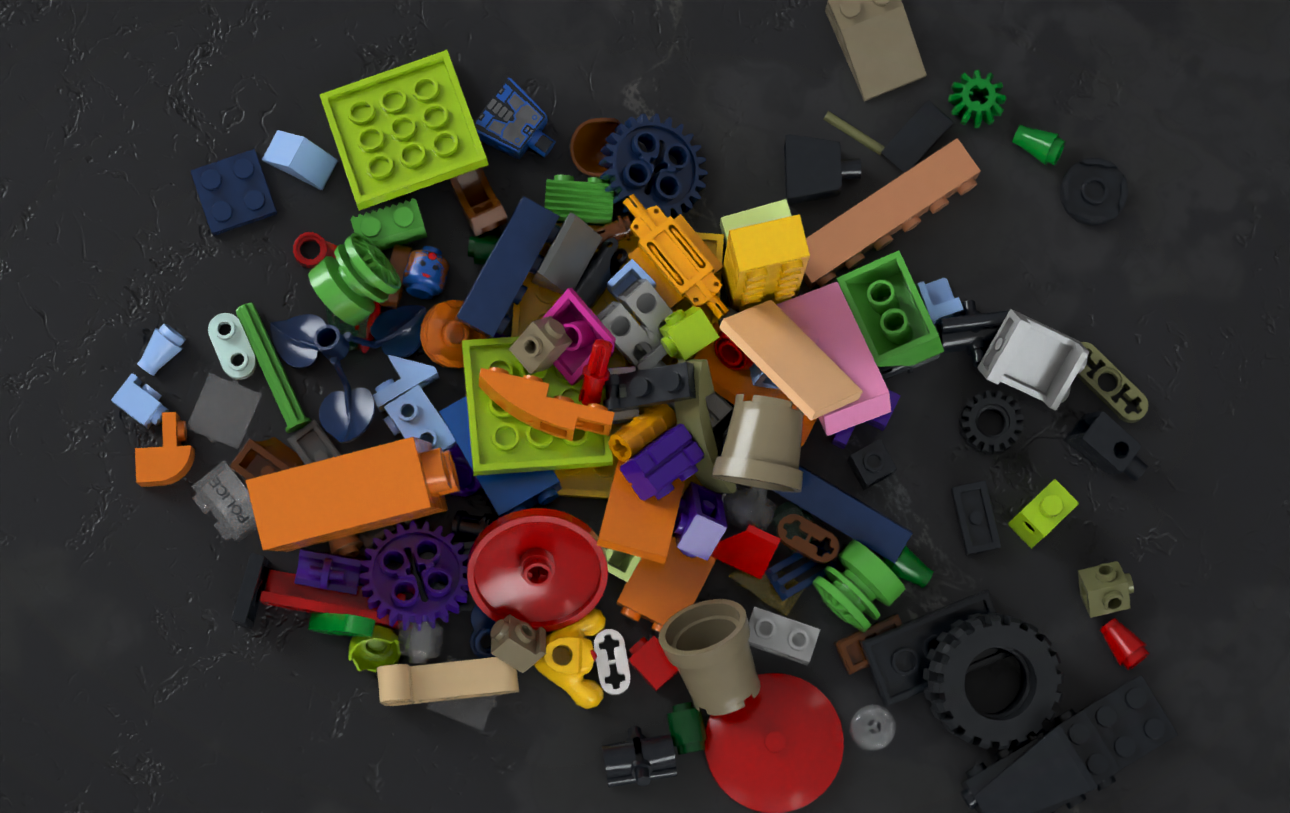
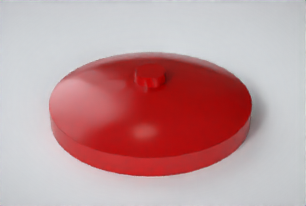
M547 508L515 511L493 521L474 541L467 561L468 587L477 606L495 622L511 614L520 621L528 623L535 630H538L540 627L544 628L546 632L562 629L576 623L589 614L603 596L608 580L605 549L596 545L598 540L597 534L586 523L573 515Z
M788 674L758 675L761 684L760 691L754 699L751 694L744 700L746 706L729 714L709 716L705 730L707 740L704 741L706 748L705 756L714 780L732 800L758 812L785 813L810 804L831 785L842 762L844 752L843 730L835 708L818 688L801 678Z

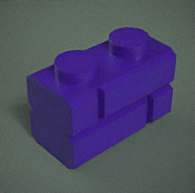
M680 423L664 432L622 464L620 471L627 481L632 483V488L641 500L645 501L652 496L659 500L675 489L672 485L674 480L679 478L682 482L698 471L695 464L704 458V453L698 444L692 441V436L684 424Z

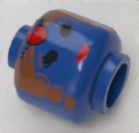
M424 246L422 250H414L410 253L403 274V284L407 287L406 291L410 295L427 300L443 292L450 271V264L442 256V251L431 246Z

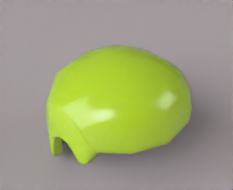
M376 624L372 638H351L348 660L354 662L358 671L367 669L368 671L377 672V667L398 664L402 653L400 639L392 629Z

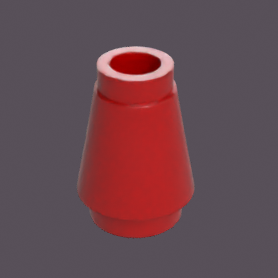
M1116 618L1110 620L1100 629L1119 666L1124 665L1128 671L1141 663L1150 654L1145 648L1147 644Z

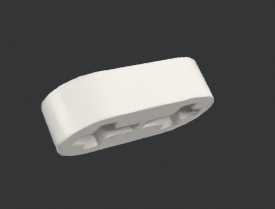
M605 629L598 633L594 640L599 682L606 693L620 695L630 685V670L623 636L618 631ZM605 636H611L613 641L619 642V646L614 648V660H608L606 649L599 648V644L604 643ZM616 664L618 675L625 676V681L620 682V688L613 689L612 684L605 683V678L610 677L609 665Z

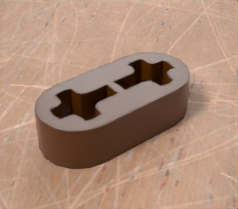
M395 244L390 263L399 275L401 287L396 293L389 294L388 300L380 303L381 306L393 309L399 307L404 290L403 274L410 253L413 251L412 247Z
M789 514L783 517L778 524L777 537L781 539L780 542L819 564H827L838 555L839 542L832 533L804 517ZM793 522H797L799 524L798 531L807 536L806 540L799 536H794L792 540L786 537L787 530L783 526L785 524L791 526ZM810 538L819 543L824 539L830 541L828 547L833 550L832 554L825 553L822 557L816 554L818 548L809 543Z

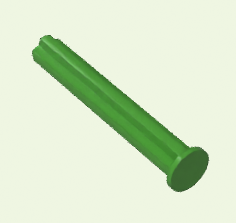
M252 302L243 304L236 310V314L287 424L285 431L286 433L298 431L312 421L310 418L305 417L255 305Z

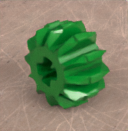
M978 69L974 71L973 79L967 73H963L960 77L961 83L953 82L951 89L954 94L949 95L948 102L956 105L951 111L953 116L963 114L961 119L962 125H966L969 118L973 119L974 128L980 127L982 119L986 124L991 125L994 122L993 115L1001 116L1004 109L999 104L1005 103L1007 98L1006 95L998 93L1003 88L1002 82L991 84L994 76L992 73L987 74L986 78L982 79L981 72ZM974 94L975 97L982 96L984 98L982 104L978 100L972 102L970 100L972 95Z

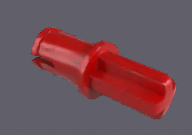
M596 339L592 347L589 363L583 367L584 381L578 400L582 401L581 403L585 406L592 403H601L605 381L610 377V372L607 369L613 347L610 341Z

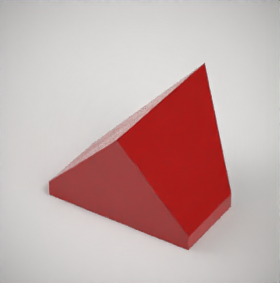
M749 524L744 532L719 541L711 557L761 580L781 539Z

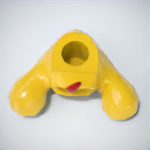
M596 608L576 623L555 630L547 635L546 655L534 664V667L542 675L566 691L577 706L585 709L597 707L604 698L601 685L595 680L583 679V676L591 671L593 663L597 658L592 641L585 638V636H596L605 629L606 618L601 610Z

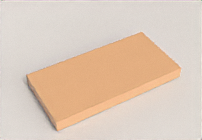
M772 300L722 320L719 328L811 421L859 400L863 391Z

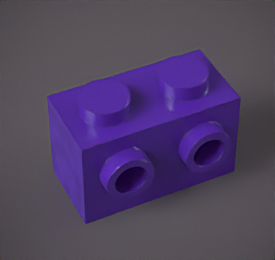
M690 482L680 500L673 532L675 534L676 547L688 557L695 558L697 556L708 561L728 528L722 495L694 482Z

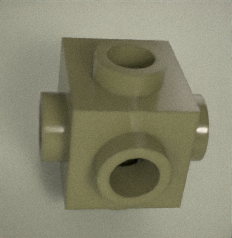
M1118 561L1078 570L1080 596L1090 618L1131 608L1129 594L1134 593L1133 581L1129 573L1124 574Z

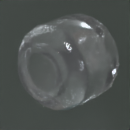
M401 621L398 630V648L401 655L408 656L407 663L427 665L429 658L439 657L442 652L444 627L441 623L436 622L435 628L432 629L426 621L423 622L421 631H418L415 623L410 622L409 627L405 631Z
M868 705L860 708L853 715L849 724V733L852 741L858 747L866 751H877L886 747L893 740L896 733V723L893 715L886 708L879 705ZM874 720L873 725L868 726V723ZM877 723L880 724V731L876 727ZM873 729L876 734L871 733L869 730Z

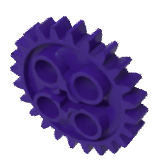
M411 521L409 530H404L403 526L398 523L396 534L393 535L389 530L385 529L384 541L373 538L375 550L365 549V558L367 560L360 562V569L365 573L359 575L360 584L365 585L361 588L362 596L370 597L368 599V608L378 607V619L388 614L389 626H393L398 620H401L403 630L406 631L410 622L415 623L417 630L421 631L423 622L426 621L434 629L436 625L435 619L438 617L445 623L449 622L448 610L455 614L459 613V604L457 602L467 603V593L465 591H470L467 581L469 554L461 555L464 552L463 543L453 545L455 541L454 533L443 537V526H439L432 532L430 531L429 522L426 521L422 529H417L415 521ZM407 549L411 551L417 575L422 578V589L428 599L427 602L421 600L416 578L411 574L410 562L404 552ZM425 551L435 554L433 558L427 560L419 557L420 553ZM395 561L401 563L402 567L397 570H391L386 565ZM438 581L447 585L442 590H435L430 587L432 583ZM401 592H409L413 595L411 599L405 601L398 599L396 596Z

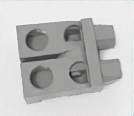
M638 278L617 297L620 303L612 301L597 315L598 319L616 338L615 347L631 366L636 367V371L667 366L661 360L667 352L660 342L664 337L659 328L667 324L665 318L673 313L647 279Z

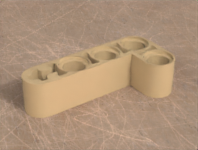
M497 657L418 666L393 664L377 667L380 703L384 706L410 705L519 692L517 669Z

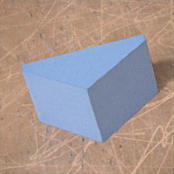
M277 130L262 158L263 162L322 191L338 163L336 158L307 138Z

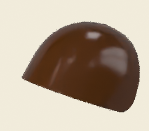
M594 118L583 122L577 127L571 139L570 152L574 164L582 173L600 177L608 170L599 165V162L604 157H607L600 151L606 144H609L606 138L612 132L615 133L614 129L621 123L615 118Z

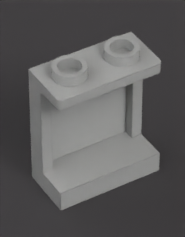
M1010 309L977 368L987 380L995 384L1005 383L1043 401L1049 408L1057 410L1060 403H1063L1068 398L1071 384L1076 375L1085 368L1089 351L1080 341Z

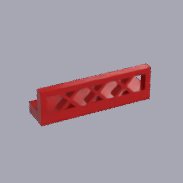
M269 569L266 589L261 591L260 602L264 605L307 613L318 612L362 616L376 620L375 625L381 624L388 628L400 630L401 620H398L393 626H389L388 614L378 619V607L368 608V599L370 597L362 596V586H358L357 594L354 595L294 584L296 574ZM398 594L396 596L400 600H406V594Z

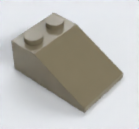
M901 0L827 1L826 15L864 102L927 76Z

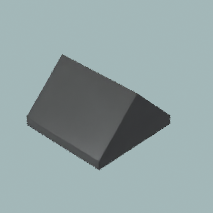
M570 212L561 225L556 238L550 245L531 282L560 294H564L571 287L574 290L603 237L577 215Z

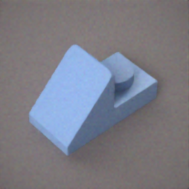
M387 355L400 379L396 382L393 379H389L375 388L377 393L372 396L379 411L383 412L386 405L419 384L422 389L440 377L434 366Z

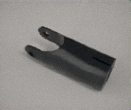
M609 238L604 241L599 250L594 253L574 289L590 309L593 308L606 290L607 282L620 270V267L627 259V251L623 248H618L619 243L615 238ZM622 254V257L617 259L618 255Z

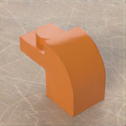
M162 412L163 447L135 448L136 483L141 487L173 484L182 479L192 467L195 449L191 445L181 446V442L187 441L186 421H181L180 416L176 412Z

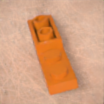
M490 367L489 370L480 369L478 386L492 401L521 422L547 434L573 441L575 429L610 436L615 412L608 411L607 407L594 403L588 404V406L574 403V400L565 396L547 397L549 383L543 382L537 376L510 375L507 370L498 367Z

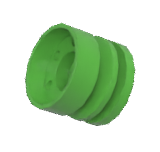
M352 233L346 238L344 244H339L334 251L336 258L326 256L310 270L308 276L313 289L322 302L342 321L352 326H358L374 312V301L384 303L388 300L389 294H394L400 289L401 281L393 265L372 242L358 233Z
M853 539L837 556L845 571L841 573L837 569L827 566L824 572L833 583L831 584L818 575L812 584L831 611L844 622L853 625L865 633L871 624L862 612L877 620L880 617V613L873 604V601L876 599L890 607L906 588L881 559L866 546Z

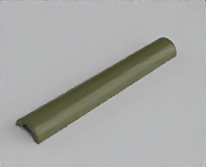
M828 111L823 120L878 155H881L885 146Z

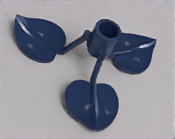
M407 305L382 313L376 318L370 328L372 336L377 341L353 336L350 332L342 334L337 327L327 325L321 317L312 314L299 315L284 321L270 323L274 346L278 354L288 365L297 369L309 368L317 362L319 352H321L335 367L345 392L335 391L329 394L321 403L319 418L326 432L341 444L352 442L360 437L372 423L376 409L374 397L368 389L361 387L351 391L350 383L340 365V360L344 359L348 354L349 342L374 349L381 347L386 356L408 357L417 351L422 344L420 330L427 309L424 306Z

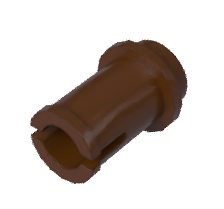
M619 215L617 216L618 220L594 230L603 237L597 247L598 250L604 241L609 238H615L617 241L623 239L631 240L630 237L634 234L630 230L631 221L628 215L623 218Z

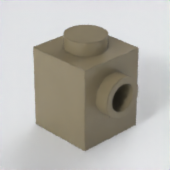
M552 316L533 321L509 350L530 374L549 369L573 341L565 333L564 326L559 321L553 319Z

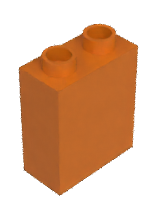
M416 437L394 441L246 480L262 549L264 551L283 552L448 511L445 495L460 491L459 479L451 452L449 450L443 452L441 447L433 449L432 443Z

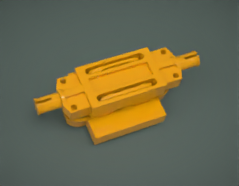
M635 194L630 195L629 199L626 198L623 204L635 217L630 230L639 240V247L631 252L627 259L629 261L633 259L656 282L654 289L671 310L687 299L694 307L706 304L718 320L723 317V314L725 316L730 310L717 296L722 288V284L715 276L723 270L724 266L681 214L675 219L671 216L667 218L657 205L645 209Z

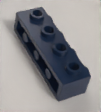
M523 196L457 313L455 320L488 338H493L495 333L502 335L511 319L510 316L506 315L512 302L516 305L520 303L528 288L523 285L525 278L529 272L533 275L536 274L544 259L539 254L545 242L550 245L553 243L561 228L556 225L560 216Z

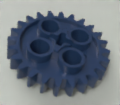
M644 113L637 118V121L630 117L624 122L625 125L620 123L614 129L615 133L612 132L606 138L609 144H606L600 152L607 157H604L599 162L600 166L608 169L600 176V179L610 180L611 182L605 191H615L617 194L613 199V203L624 201L626 198L629 199L630 195L635 194L645 209L657 205L667 218L671 216L673 219L680 214L682 215V212L686 213L693 208L692 203H696L701 198L698 192L706 187V184L700 181V179L708 174L706 170L699 168L706 161V158L696 156V152L700 150L701 145L692 146L690 144L694 136L693 133L683 136L681 134L683 124L674 129L671 127L672 118L668 117L663 123H660L659 114L653 115L648 120ZM638 142H641L645 145L647 152H644L639 148ZM660 142L662 143L661 153H659ZM668 154L675 157L678 165L670 161ZM629 172H632L637 176L638 182H635L630 178ZM648 183L647 194H645V186ZM660 184L668 189L669 195L662 192ZM624 205L623 212L626 213L629 209Z

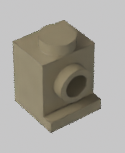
M511 614L504 619L498 620L492 627L490 633L491 654L518 671L524 673L546 655V630L540 627L538 630H535L528 623L520 621Z

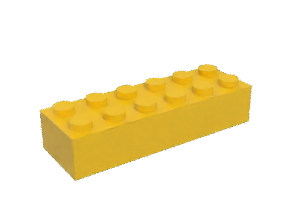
M800 214L729 230L722 277L730 308L742 312L769 300L779 304L792 299V297H797L810 258Z

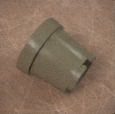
M736 394L722 455L716 457L711 477L734 484L767 490L802 492L803 471L799 470L804 413L798 407L796 410L792 409V401L761 395H753L752 401H743L744 394Z
M727 599L702 601L680 610L663 625L659 633V643L668 661L677 667L697 710L700 711V708L705 709L708 715L713 716L725 715L746 706L744 700L751 694L753 699L758 695L761 684L748 641L750 626L746 611L741 604Z

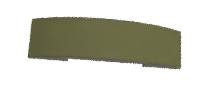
M681 359L678 363L689 362L694 366L696 398L675 402L677 425L680 423L684 424L692 436V441H695L704 453V458L695 464L698 471L694 474L703 487L718 493L733 494L737 491L736 484L711 477L716 457H718V451L705 398L715 393L708 360Z

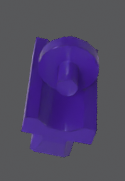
M301 548L294 584L356 595L359 575L361 574L360 562L363 559Z

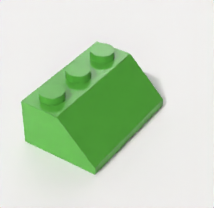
M899 250L836 278L877 367L913 366L944 352L937 330Z

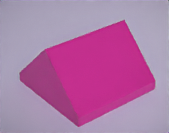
M572 287L568 288L543 318L552 316L553 319L559 321L564 326L565 333L573 341L553 363L572 386L584 378L582 370L589 363L595 340L603 339L612 343L611 358L616 338Z

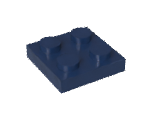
M255 149L190 170L213 236L277 214Z

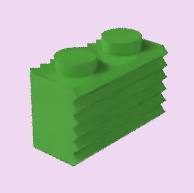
M555 175L554 180H546L544 208L560 216L556 223H563L571 212L587 225L604 226L613 220L615 191L606 192L605 189L610 184H608V180L600 179V177H589L588 182L574 181V177L570 175Z
M413 198L410 202L405 200L404 204L399 202L397 206L392 204L390 208L385 206L384 210L379 208L377 212L372 210L371 214L366 212L364 216L359 214L358 217L352 216L351 218L354 233L367 238L380 251L392 248L395 244L402 245L427 237L417 200Z

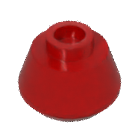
M722 330L717 333L719 338L714 341L715 353L724 366L738 371H745L753 366L754 363Z

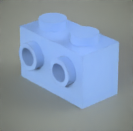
M419 384L384 407L388 416L383 420L394 436L401 433L404 439L416 437L432 443L433 449L441 447L443 452L455 445L456 441L449 428Z

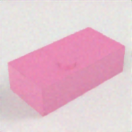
M838 282L776 304L863 391L859 400L818 417L826 436L891 412L889 390Z

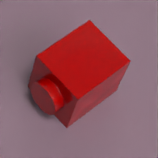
M655 636L649 641L642 637L629 649L632 656L628 659V662L655 692L679 672L677 667L668 661L659 640Z

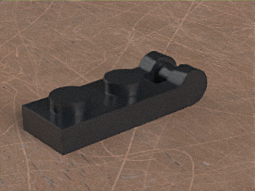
M683 362L623 374H610L603 387L606 389V399L603 400V406L607 407L608 411L621 412L695 399L694 366L692 363ZM620 387H626L627 397L620 398Z

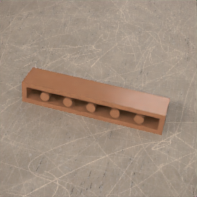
M959 139L953 140L808 236L806 241L810 258L803 280L809 289L816 285H819L821 288L830 284L837 278L835 274L837 271L845 266L849 270L865 260L864 253L873 247L876 251L881 250L894 240L891 235L900 229L908 232L921 222L919 218L921 215L929 210L932 214L940 211L949 204L947 198L956 192L963 195L977 185L975 180L978 178L981 170Z

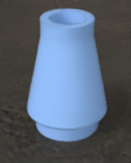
M163 323L159 329L155 328L144 354L137 364L154 376L161 367L183 349L181 345L186 339L176 330Z

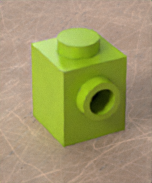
M694 306L685 312L683 309L673 312L665 318L667 324L659 328L664 337L660 342L669 356L673 357L675 355L676 358L687 360L719 338L702 308Z

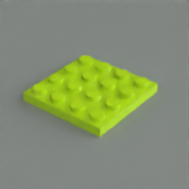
M447 50L319 94L359 211L489 165Z
M519 336L462 340L473 476L613 465V455L608 444L610 436L575 429L573 441L547 434L521 422L504 411L478 386L481 368L489 370L490 367H498L507 370L510 375L537 376L543 382L549 383L547 397L565 396L574 400V403L583 405L582 401L578 400L584 378L571 386L553 364L549 369L530 374L509 350ZM603 388L600 405H603V400L606 399L605 388Z

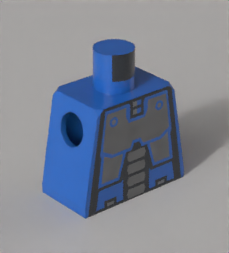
M509 77L474 121L481 142L519 160L529 148L545 158L556 143L555 140L542 132L548 123L545 112Z

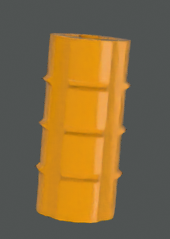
M667 404L655 405L645 409L638 417H633L631 422L621 426V429L610 436L608 444L613 455L620 461L626 462L664 432L676 426L677 421L674 410Z

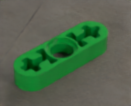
M311 612L308 630L329 635L372 638L376 620L350 614Z

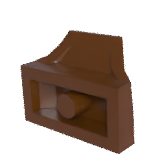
M276 437L264 441L249 439L229 467L245 480L302 466L304 462L295 451Z

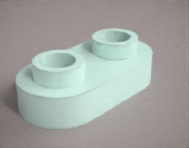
M230 313L216 315L209 323L208 334L223 370L233 379L242 380L250 377L256 369L257 359L240 320ZM224 324L231 326V331L227 335L219 333L220 327ZM237 355L244 357V362L240 366L232 364L233 358Z

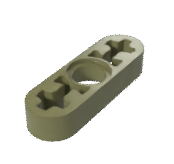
M1081 342L1089 351L1088 362L1093 367L1099 362L1103 367L1099 368L1090 378L1087 374L1092 369L1086 364L1083 371L1076 376L1122 421L1127 423L1139 421L1148 411V400L1145 395L1094 345L1088 342ZM1109 373L1115 377L1116 388L1113 391L1106 392L1099 387L1098 377L1101 374ZM1124 386L1128 391L1123 396L1130 402L1134 399L1139 402L1136 407L1139 414L1134 411L1129 414L1126 413L1124 410L1127 406L1126 402L1119 398L1115 403L1111 398L1116 396Z

